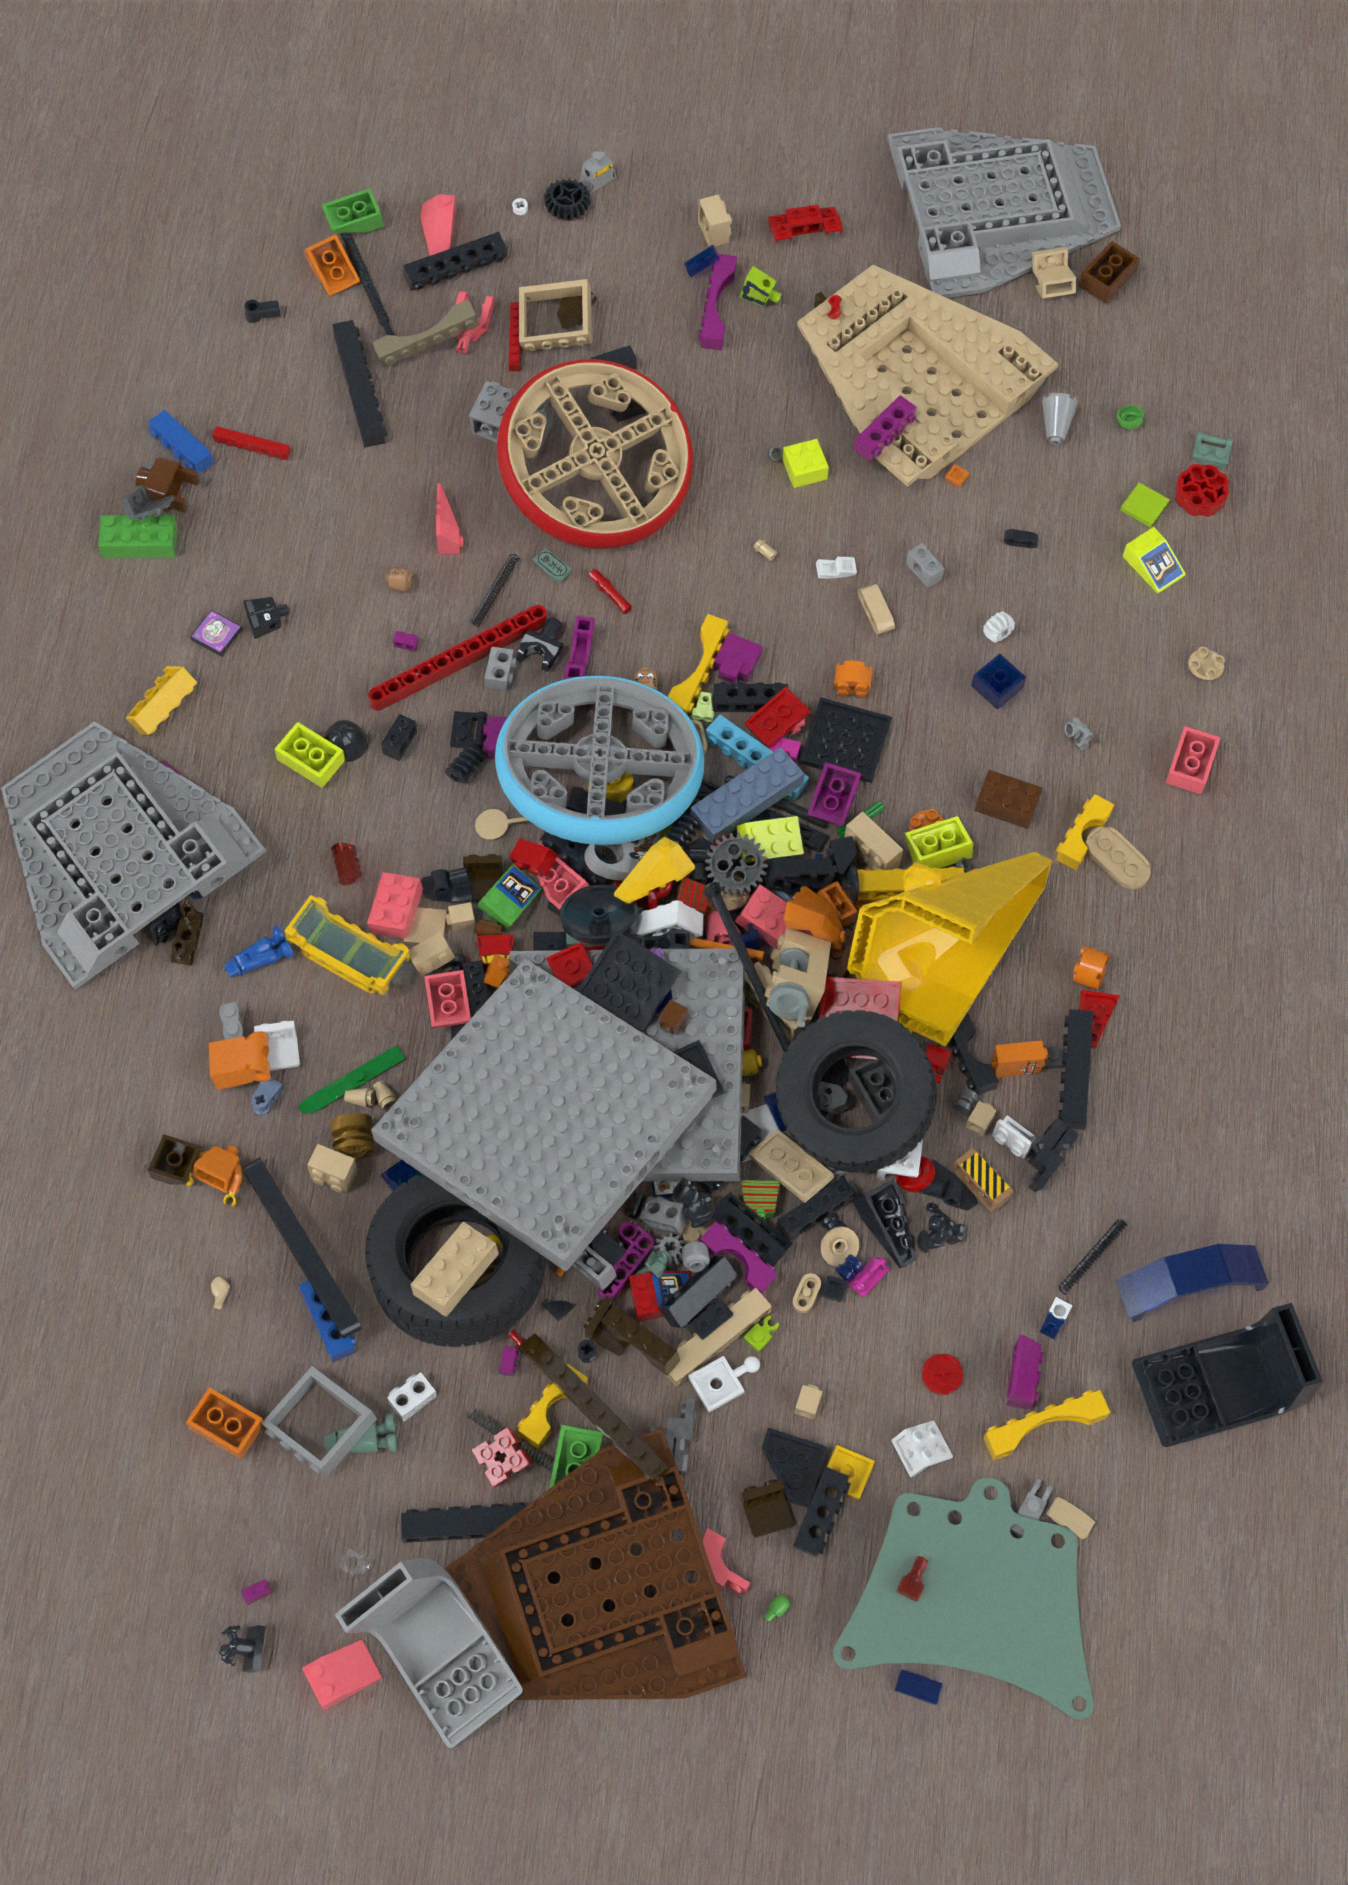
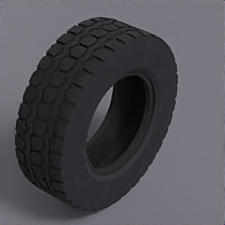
M846 1010L842 1011V1013L829 1014V1017L824 1016L818 1019L816 1023L813 1022L805 1027L806 1030H802L795 1037L796 1040L790 1043L787 1048L788 1051H785L776 1078V1101L779 1114L786 1129L796 1143L808 1155L821 1162V1164L847 1172L879 1170L886 1165L890 1166L896 1163L897 1160L903 1159L908 1155L909 1151L912 1152L918 1146L917 1143L921 1142L926 1135L925 1132L928 1131L932 1123L931 1120L934 1117L935 1106L937 1105L935 1074L917 1038L896 1020L876 1012H866V1010H855L854 1012ZM851 1055H869L882 1060L894 1071L896 1094L890 1109L877 1122L863 1128H843L829 1122L822 1116L818 1105V1088L823 1075L834 1063L842 1058Z

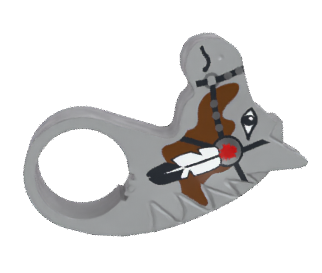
M659 832L639 839L635 844L630 842L610 845L589 844L584 855L585 862L589 869L597 875L607 879L624 881L648 850L661 840ZM594 847H608L615 853L618 863L607 864L597 857Z

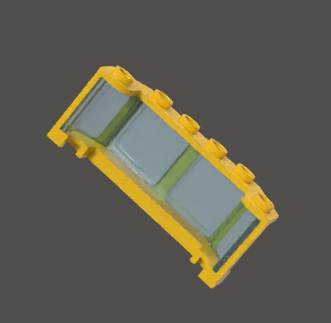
M310 895L285 929L286 939L291 944L294 943L302 949L300 953L306 958L369 994H374L375 991H378L380 995H385L389 989L388 986L406 961L410 960L409 949L402 943L391 946L387 942H380L373 934H366L353 923L350 925L341 916L329 913L326 906L327 902L324 899Z

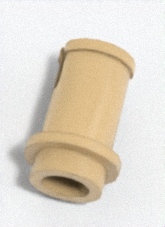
M759 539L754 545L755 551L760 552L769 561H772L777 555V551L767 545L765 540Z

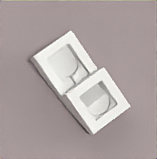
M838 556L836 560L818 559L816 562L818 579L843 578L857 574L854 557Z

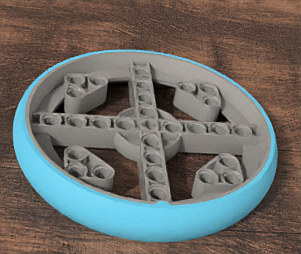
M582 676L547 685L532 693L518 704L506 719L499 733L495 751V764L498 779L505 795L516 810L528 821L540 829L563 839L585 844L610 845L627 843L651 836L677 820L690 806L700 788L704 774V753L699 734L690 718L676 703L661 692L624 678ZM596 704L593 734L582 738L577 744L527 741L536 726L539 738H552L573 724L574 706ZM613 705L633 710L632 729L649 744L656 748L664 747L668 736L675 751L625 748L620 740L610 736ZM524 766L575 770L579 777L589 782L587 814L566 809L567 790L544 770H537L533 772L530 781ZM624 773L674 777L665 792L662 780L655 778L647 781L628 794L626 803L627 813L604 816L607 783L619 779Z

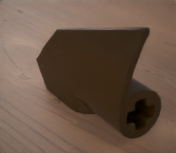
M591 292L592 307L597 301V297L593 292ZM582 295L562 299L557 311L562 329L573 328L576 324H583Z

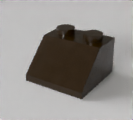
M163 1134L148 1168L151 1178L170 1185L186 1184L200 1153L201 1146Z

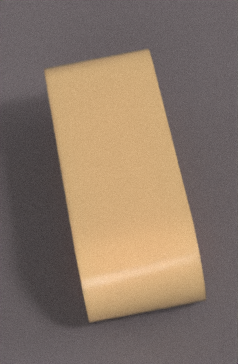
M874 584L859 589V599L874 632L881 634L894 630L895 623L878 585Z

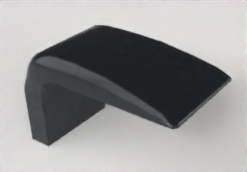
M1292 1303L1272 1308L1258 1322L1245 1328L1139 1357L1132 1361V1367L1163 1447L1174 1446L1285 1414L1309 1402L1323 1383ZM1194 1371L1199 1375L1206 1393V1404L1202 1402L1204 1397L1201 1395L1200 1386L1194 1383V1380H1196V1376H1193Z

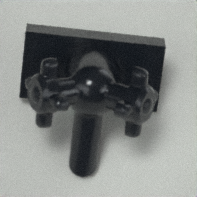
M239 1625L226 1628L221 1635L225 1636L228 1634L230 1641L220 1647L219 1654L221 1655V1660L226 1664L235 1666L236 1662L233 1660L235 1654L244 1656L242 1672L252 1673L260 1671L266 1626L256 1625L248 1627L247 1639L238 1638L236 1631L241 1629Z

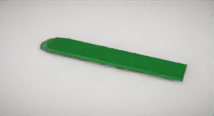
M395 1045L306 1098L298 1109L304 1114L320 1111L344 1097L346 1090L350 1091L359 1088L403 1062L406 1058L398 1046Z

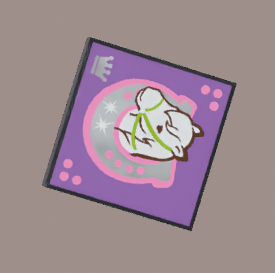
M211 610L190 638L195 643L222 657L242 631V626Z

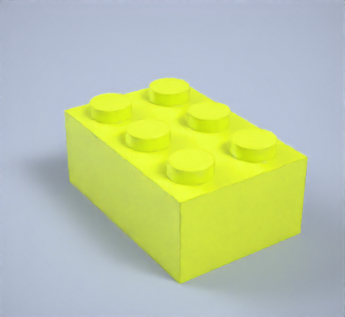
M299 722L294 725L275 748L278 761L321 788L325 786L345 761L342 749Z
M798 816L748 822L737 826V832L740 833L741 838L748 834L749 841L755 838L754 845L761 843L759 850L765 849V853L761 856L767 857V860L772 858H789L804 854ZM747 850L742 852V858L747 853ZM748 857L745 859L744 862L752 863L755 862V860L751 857Z

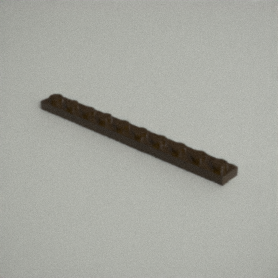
M536 1333L519 1345L520 1350L652 1484L669 1471L668 1466Z

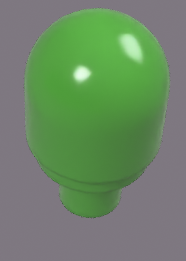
M784 1595L776 1596L768 1606L769 1611L763 1617L770 1623L775 1616L778 1618L782 1616L790 1606L789 1599Z

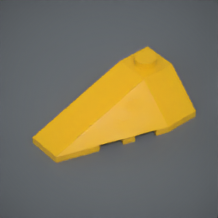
M663 837L643 856L614 892V896L629 904L648 895L650 890L657 887L662 889L666 887V883L672 880L677 882L683 879L695 869V865L678 843Z

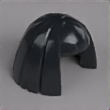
M338 720L326 731L324 739L340 749H344L347 762L355 761L365 753L367 738L363 730L356 723L349 720Z

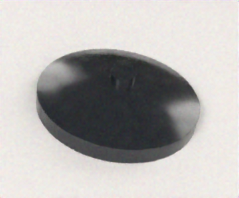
M610 885L584 887L573 892L563 902L560 909L561 925L569 936L580 942L607 944L616 930L627 936L635 928L638 922V905L636 901L628 904L615 897L614 892L618 887Z

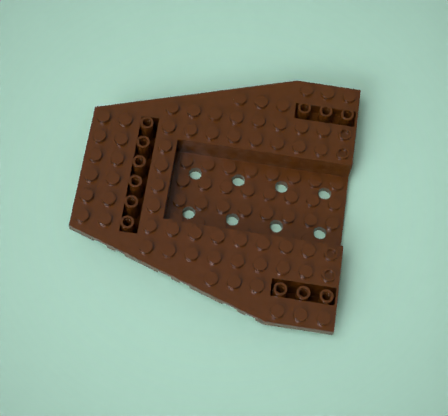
M663 1428L638 1436L669 1468V1471L654 1484L615 1445L602 1448L577 1469L565 1476L539 1498L531 1502L522 1511L514 1515L484 1540L445 1568L460 1587L518 1679L523 1691L514 1700L686 1699L747 1677L728 1615ZM679 1529L683 1532L684 1537L681 1541L677 1542L671 1538L673 1530ZM635 1543L640 1544L643 1548L642 1553L638 1556L630 1552V1547ZM596 1557L601 1560L602 1565L598 1570H593L589 1567V1561L592 1558ZM694 1571L697 1574L698 1579L695 1583H688L686 1581L685 1574L687 1572ZM551 1572L559 1573L561 1577L559 1583H549L548 1575ZM648 1585L654 1586L657 1590L653 1598H648L644 1594V1589ZM609 1599L614 1601L616 1606L614 1611L606 1612L603 1609L604 1601ZM565 1614H571L574 1618L573 1625L569 1627L564 1626L561 1622L562 1617Z

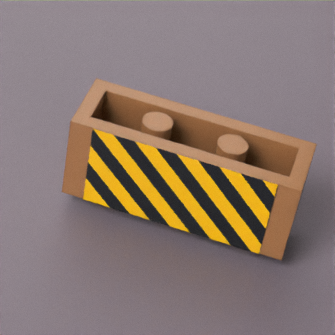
M973 1148L957 1159L951 1168L956 1176L991 1213L1005 1204L1014 1192L1010 1185L1004 1182L997 1174V1171L990 1167L983 1156Z

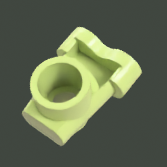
M700 692L696 708L692 710L691 718L693 720L713 722L715 712L712 711V693Z

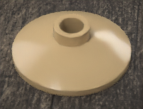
M840 1226L829 1230L821 1241V1255L832 1266L841 1267L849 1264L855 1259L859 1251L857 1235L847 1227ZM840 1242V1245L835 1248V1244Z

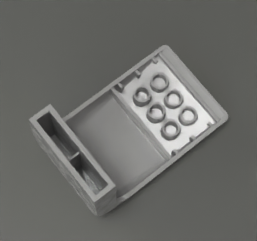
M429 1558L399 1562L335 1614L346 1633H371L382 1643L449 1748L456 1746L517 1698L523 1691L512 1669L460 1587L439 1563Z

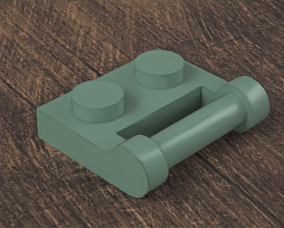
M1198 431L1192 461L1227 468L1233 438L1224 439ZM1201 441L1223 445L1225 449L1201 444Z

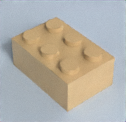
M861 812L846 825L844 837H853L857 857L863 864L866 863L871 870H893L900 866L903 849L864 812Z

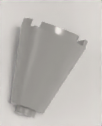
M1050 393L1047 398L1043 396L1042 407L1046 438L1052 445H1060L1065 441L1077 408V399L1075 397L1074 400L1069 398V394Z

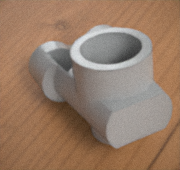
M1073 718L1071 722L1065 725L1066 735L1075 738L1080 750L1086 749L1089 746L1088 742L1094 737L1087 724L1082 723L1079 718Z

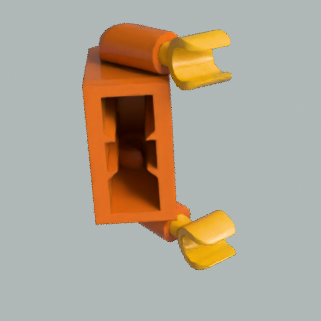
M229 1145L224 1150L218 1146H213L210 1150L200 1152L189 1175V1180L186 1182V1186L190 1187L193 1185L194 1177L225 1193L230 1191L223 1201L226 1205L227 1200L232 1198V1207H234L237 1203L234 1196L235 1193H238L242 1182V1167L239 1165L240 1158L237 1156V1148Z

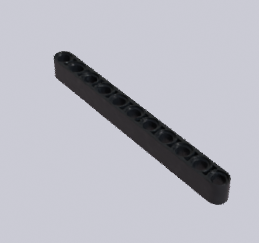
M259 1157L242 1166L248 1181L342 1338L346 1339L362 1330L357 1317L261 1158Z

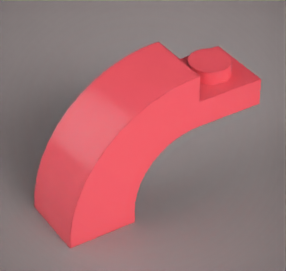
M707 1528L703 1537V1545L718 1588L723 1591L726 1584L730 1585L729 1589L733 1592L746 1594L750 1587V1582L731 1572L722 1561L721 1551L725 1545L726 1538Z

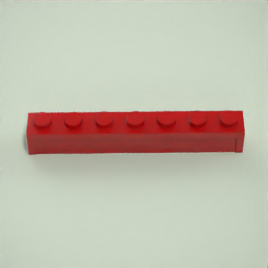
M510 302L508 365L509 372H520L519 302Z
M219 426L215 427L212 434L213 440L217 443H224L239 449L243 448L259 454H266L281 460H288L291 453L290 445Z

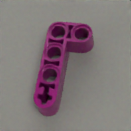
M625 1222L619 1228V1239L628 1249L613 1267L616 1274L622 1273L625 1275V1278L622 1280L614 1278L603 1291L598 1287L599 1300L603 1301L607 1295L615 1301L629 1283V1276L638 1272L653 1251V1238L632 1222ZM628 1230L632 1231L634 1234L630 1237H626L623 1233ZM643 1242H646L650 1246L646 1249H643L639 1245ZM629 1258H635L637 1262L635 1264H629L627 1260ZM611 1288V1294H604V1291L607 1292Z

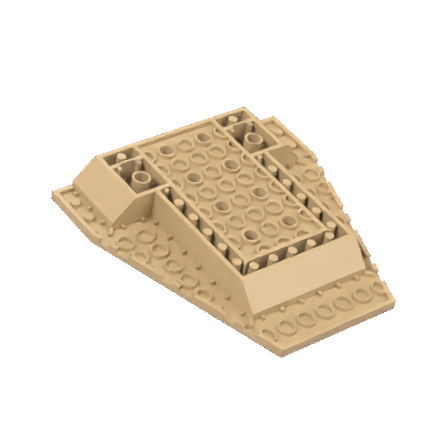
M875 265L870 266L833 294L842 298L840 303L842 314L837 319L833 320L827 316L831 310L828 298L797 323L799 330L806 342L808 341L811 346V351L814 356L816 355L830 384L832 383L836 390V395L841 399L845 411L860 434L899 395L917 406V416L914 422L908 424L902 434L897 435L891 445L885 446L881 454L876 458L907 487L918 478L931 479L1026 404L1036 393L1045 378L1058 368V363L1021 331ZM908 349L911 353H904L903 350ZM878 369H885L886 372L880 373ZM934 371L936 374L929 375L927 372ZM903 390H908V391H910L911 393H910V394H904L902 391H903ZM957 392L960 396H953L952 393ZM934 412L936 415L929 416L927 413ZM983 414L985 418H978L977 415ZM952 434H959L961 437L954 438Z

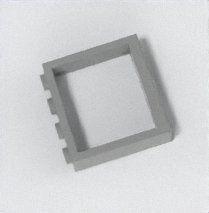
M311 1366L266 1417L262 1425L266 1429L264 1433L270 1439H278L280 1441L279 1445L287 1452L292 1450L295 1453V1458L301 1463L305 1461L309 1463V1468L314 1473H321L328 1477L377 1418L369 1408ZM314 1383L359 1416L321 1461L277 1428V1425Z

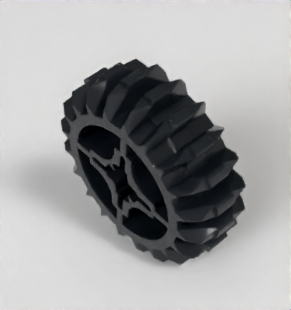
M570 177L568 180L562 178L561 181L556 180L555 184L551 183L544 195L548 213H551L553 217L557 216L558 220L560 218H564L565 221L567 218L573 220L574 217L579 219L580 215H584L585 211H588L590 205V193L587 186H583L582 182L578 183L577 179L572 181Z

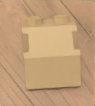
M1066 247L1032 252V269L1039 285H1036V290L1042 299L1076 293V276L1068 267V249Z

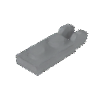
M1037 1479L1017 1514L1038 1520L1047 1504L1046 1501L1053 1487L1049 1485L1044 1492L1043 1498L1040 1499L1035 1496L1036 1491L1041 1486V1480ZM1014 1524L1011 1526V1532L1023 1537L1024 1528L1021 1525Z

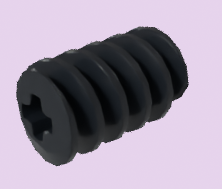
M469 742L467 747L463 749V752H460L458 757L454 759V762L449 765V768L445 769L446 775L455 782L466 783L464 776L470 778L471 774L469 771L474 773L476 771L474 766L479 767V761H485L479 747Z
M684 813L679 818V821L674 824V827L670 829V832L666 833L665 837L678 843L680 847L686 848L688 846L686 841H692L690 835H697L694 829L700 831L702 828L693 816Z

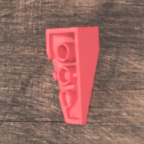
M437 483L436 538L438 554H460V547H463V536L459 534V527L442 485Z

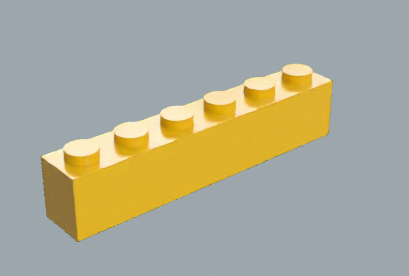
M931 868L941 874L940 881L965 873L964 868ZM907 869L857 870L859 877V896L857 901L882 900L904 892L903 876Z

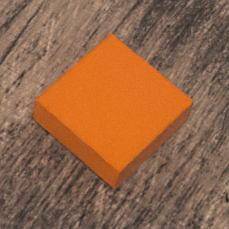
M954 464L944 480L960 488L970 472Z

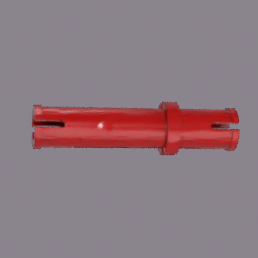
M593 569L588 577L594 581L598 589L604 592L623 614L630 612L632 605L612 586L609 579H606L598 569Z

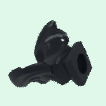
M682 1178L672 1191L674 1199L677 1203L683 1202L686 1206L683 1214L692 1222L690 1227H702L710 1221L715 1213L713 1208H704L711 1206V1194L699 1192L696 1185H688V1180Z
M928 1203L926 1209L932 1213L928 1228L931 1232L927 1234L924 1229L919 1233L917 1238L919 1249L923 1253H927L928 1249L941 1247L942 1241H947L951 1245L960 1242L963 1238L965 1225L956 1224L954 1221L949 1220V1217L939 1209L938 1205Z

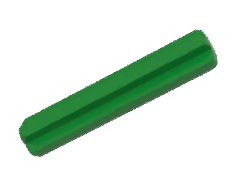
M877 801L863 812L872 819L884 811L885 807L881 801ZM852 820L837 830V835L840 838H844L846 825Z

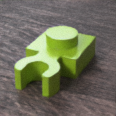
M770 1315L764 1319L762 1327L757 1323L743 1337V1340L757 1353L772 1339L769 1333L775 1332L779 1328L778 1322L774 1326L768 1325V1322L771 1320Z

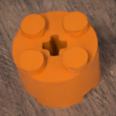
M854 660L844 661L843 665H839L840 662L837 663L834 678V689L837 691V695L846 697L848 694H853L857 698H866L867 694L871 691L872 666L869 665L868 668L864 662Z
M1083 945L1080 952V961L1076 962L1073 971L1075 974L1072 981L1098 990L1107 970V964L1105 963L1109 964L1110 953Z

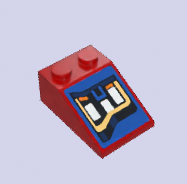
M689 1271L663 1272L660 1278L653 1272L629 1276V1287L636 1319L641 1322L664 1317L658 1307L690 1279Z

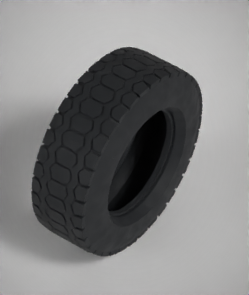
M421 1173L422 1177L417 1175L409 1179L408 1184L404 1182L395 1189L396 1193L393 1191L385 1199V1202L380 1205L376 1211L377 1214L374 1215L366 1240L365 1258L376 1299L384 1313L399 1329L417 1340L419 1338L422 1342L428 1344L433 1342L434 1345L446 1347L447 1344L449 1347H461L464 1344L465 1347L476 1345V1342L480 1344L491 1340L492 1336L495 1338L505 1332L504 1329L509 1330L527 1313V1310L531 1308L542 1285L545 1257ZM453 1221H468L480 1224L488 1228L499 1238L502 1243L501 1258L494 1271L480 1284L470 1288L450 1314L445 1317L413 1295L411 1283L415 1280V1277L410 1271L412 1253L420 1239L439 1225Z

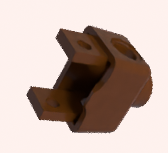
M158 457L155 459L151 469L144 467L139 469L135 485L136 487L143 485L150 501L173 495L174 500L170 503L171 505L162 511L169 513L173 509L185 513L187 506L185 499L180 497L182 494L181 486L183 482L198 486L200 480L197 471L182 467L181 462Z

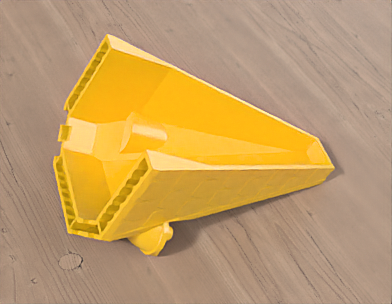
M1032 852L940 881L941 874L938 871L932 870L930 867L918 862L913 863L903 876L904 892L863 905L860 908L847 966L850 974H855L857 979L902 982L899 1023L918 1034L946 1046L1044 891L1052 860L1037 852Z

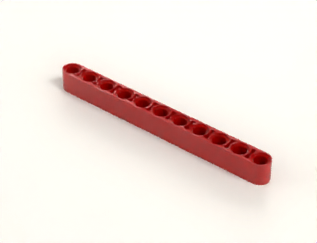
M534 605L373 687L368 693L370 707L376 711L383 710L490 655L491 647L504 648L523 638L529 629L537 631L543 628L547 621L546 608L542 605Z

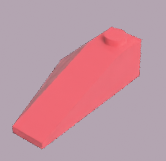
M438 194L422 204L420 220L430 256L451 249L456 216L455 195Z
M558 857L547 876L541 874L537 876L547 899L559 910L569 895L581 888L590 886Z

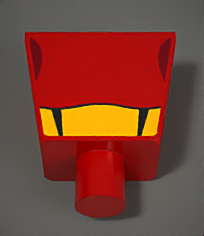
M514 934L477 936V947L484 972L487 971L495 954L507 959L510 958V951L514 950Z

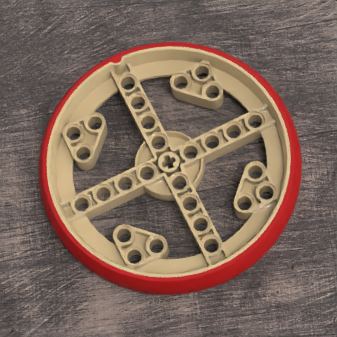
M582 359L563 362L538 373L527 381L511 399L501 419L498 431L497 459L501 477L508 494L523 515L535 526L548 535L568 544L592 549H608L641 541L662 528L674 516L689 489L693 470V448L691 437L681 412L659 385L642 373L622 364L605 360ZM609 384H613L615 388L610 387ZM591 386L588 400L592 404L618 412L625 411L630 400L633 399L649 415L614 433L604 428L591 427L568 389ZM554 392H559L561 396H557ZM618 399H623L625 402L622 403ZM546 400H549L573 437L569 447V456L529 476L524 456L534 458L537 455L546 426L545 416L541 413H535V411ZM564 407L570 408V411L565 410ZM534 422H537V423H539L541 426H536V425H534L533 423H534ZM573 422H578L580 426L575 425ZM637 428L642 429L644 432H639ZM518 430H523L525 434L519 433ZM661 432L666 451L658 449L654 452L645 480V490L650 494H658L643 508L618 469L622 461V451ZM622 436L628 437L629 440L623 439ZM583 437H588L589 441L584 440ZM607 444H612L614 448H610ZM527 445H532L535 449H530ZM656 458H660L663 462L657 461ZM580 459V460H582L584 463L581 464V463H579L577 460ZM562 467L568 468L569 471H564ZM602 467H607L609 471L603 470ZM666 473L671 474L672 477H668ZM578 474L590 480H600L624 519L600 522L604 513L601 505L572 496L564 499L559 510L548 502L541 493ZM546 475H551L554 479H549ZM651 481H655L658 485H653ZM611 482H616L618 486H614ZM531 483H536L539 487H533ZM621 497H626L628 501L622 500ZM566 505H570L573 509H567ZM594 512L598 517H594L590 513ZM630 512H635L637 516H633ZM579 520L583 525H578L575 521Z

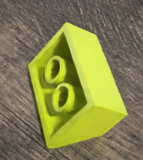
M958 816L905 833L913 863L918 862L930 868L937 867L939 869L957 863L962 858L970 859L973 857V842Z

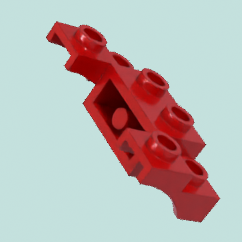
M819 204L785 209V214L768 216L769 230L773 234L775 243H778V240L784 239L792 241L793 236L822 232V227L826 236L830 232H843L839 215L837 216L835 206L820 209Z

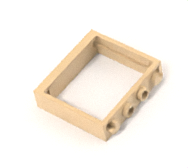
M587 279L519 287V343L523 351L532 352L540 349L549 350L557 347L566 348L592 343L591 287ZM582 295L583 330L527 337L526 302Z

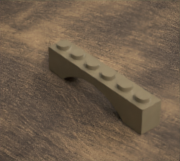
M469 299L452 306L448 314L438 324L424 332L410 336L387 335L372 343L383 367H386L415 353L424 351L433 345L440 344L444 340L455 337L462 332L471 330L480 324Z

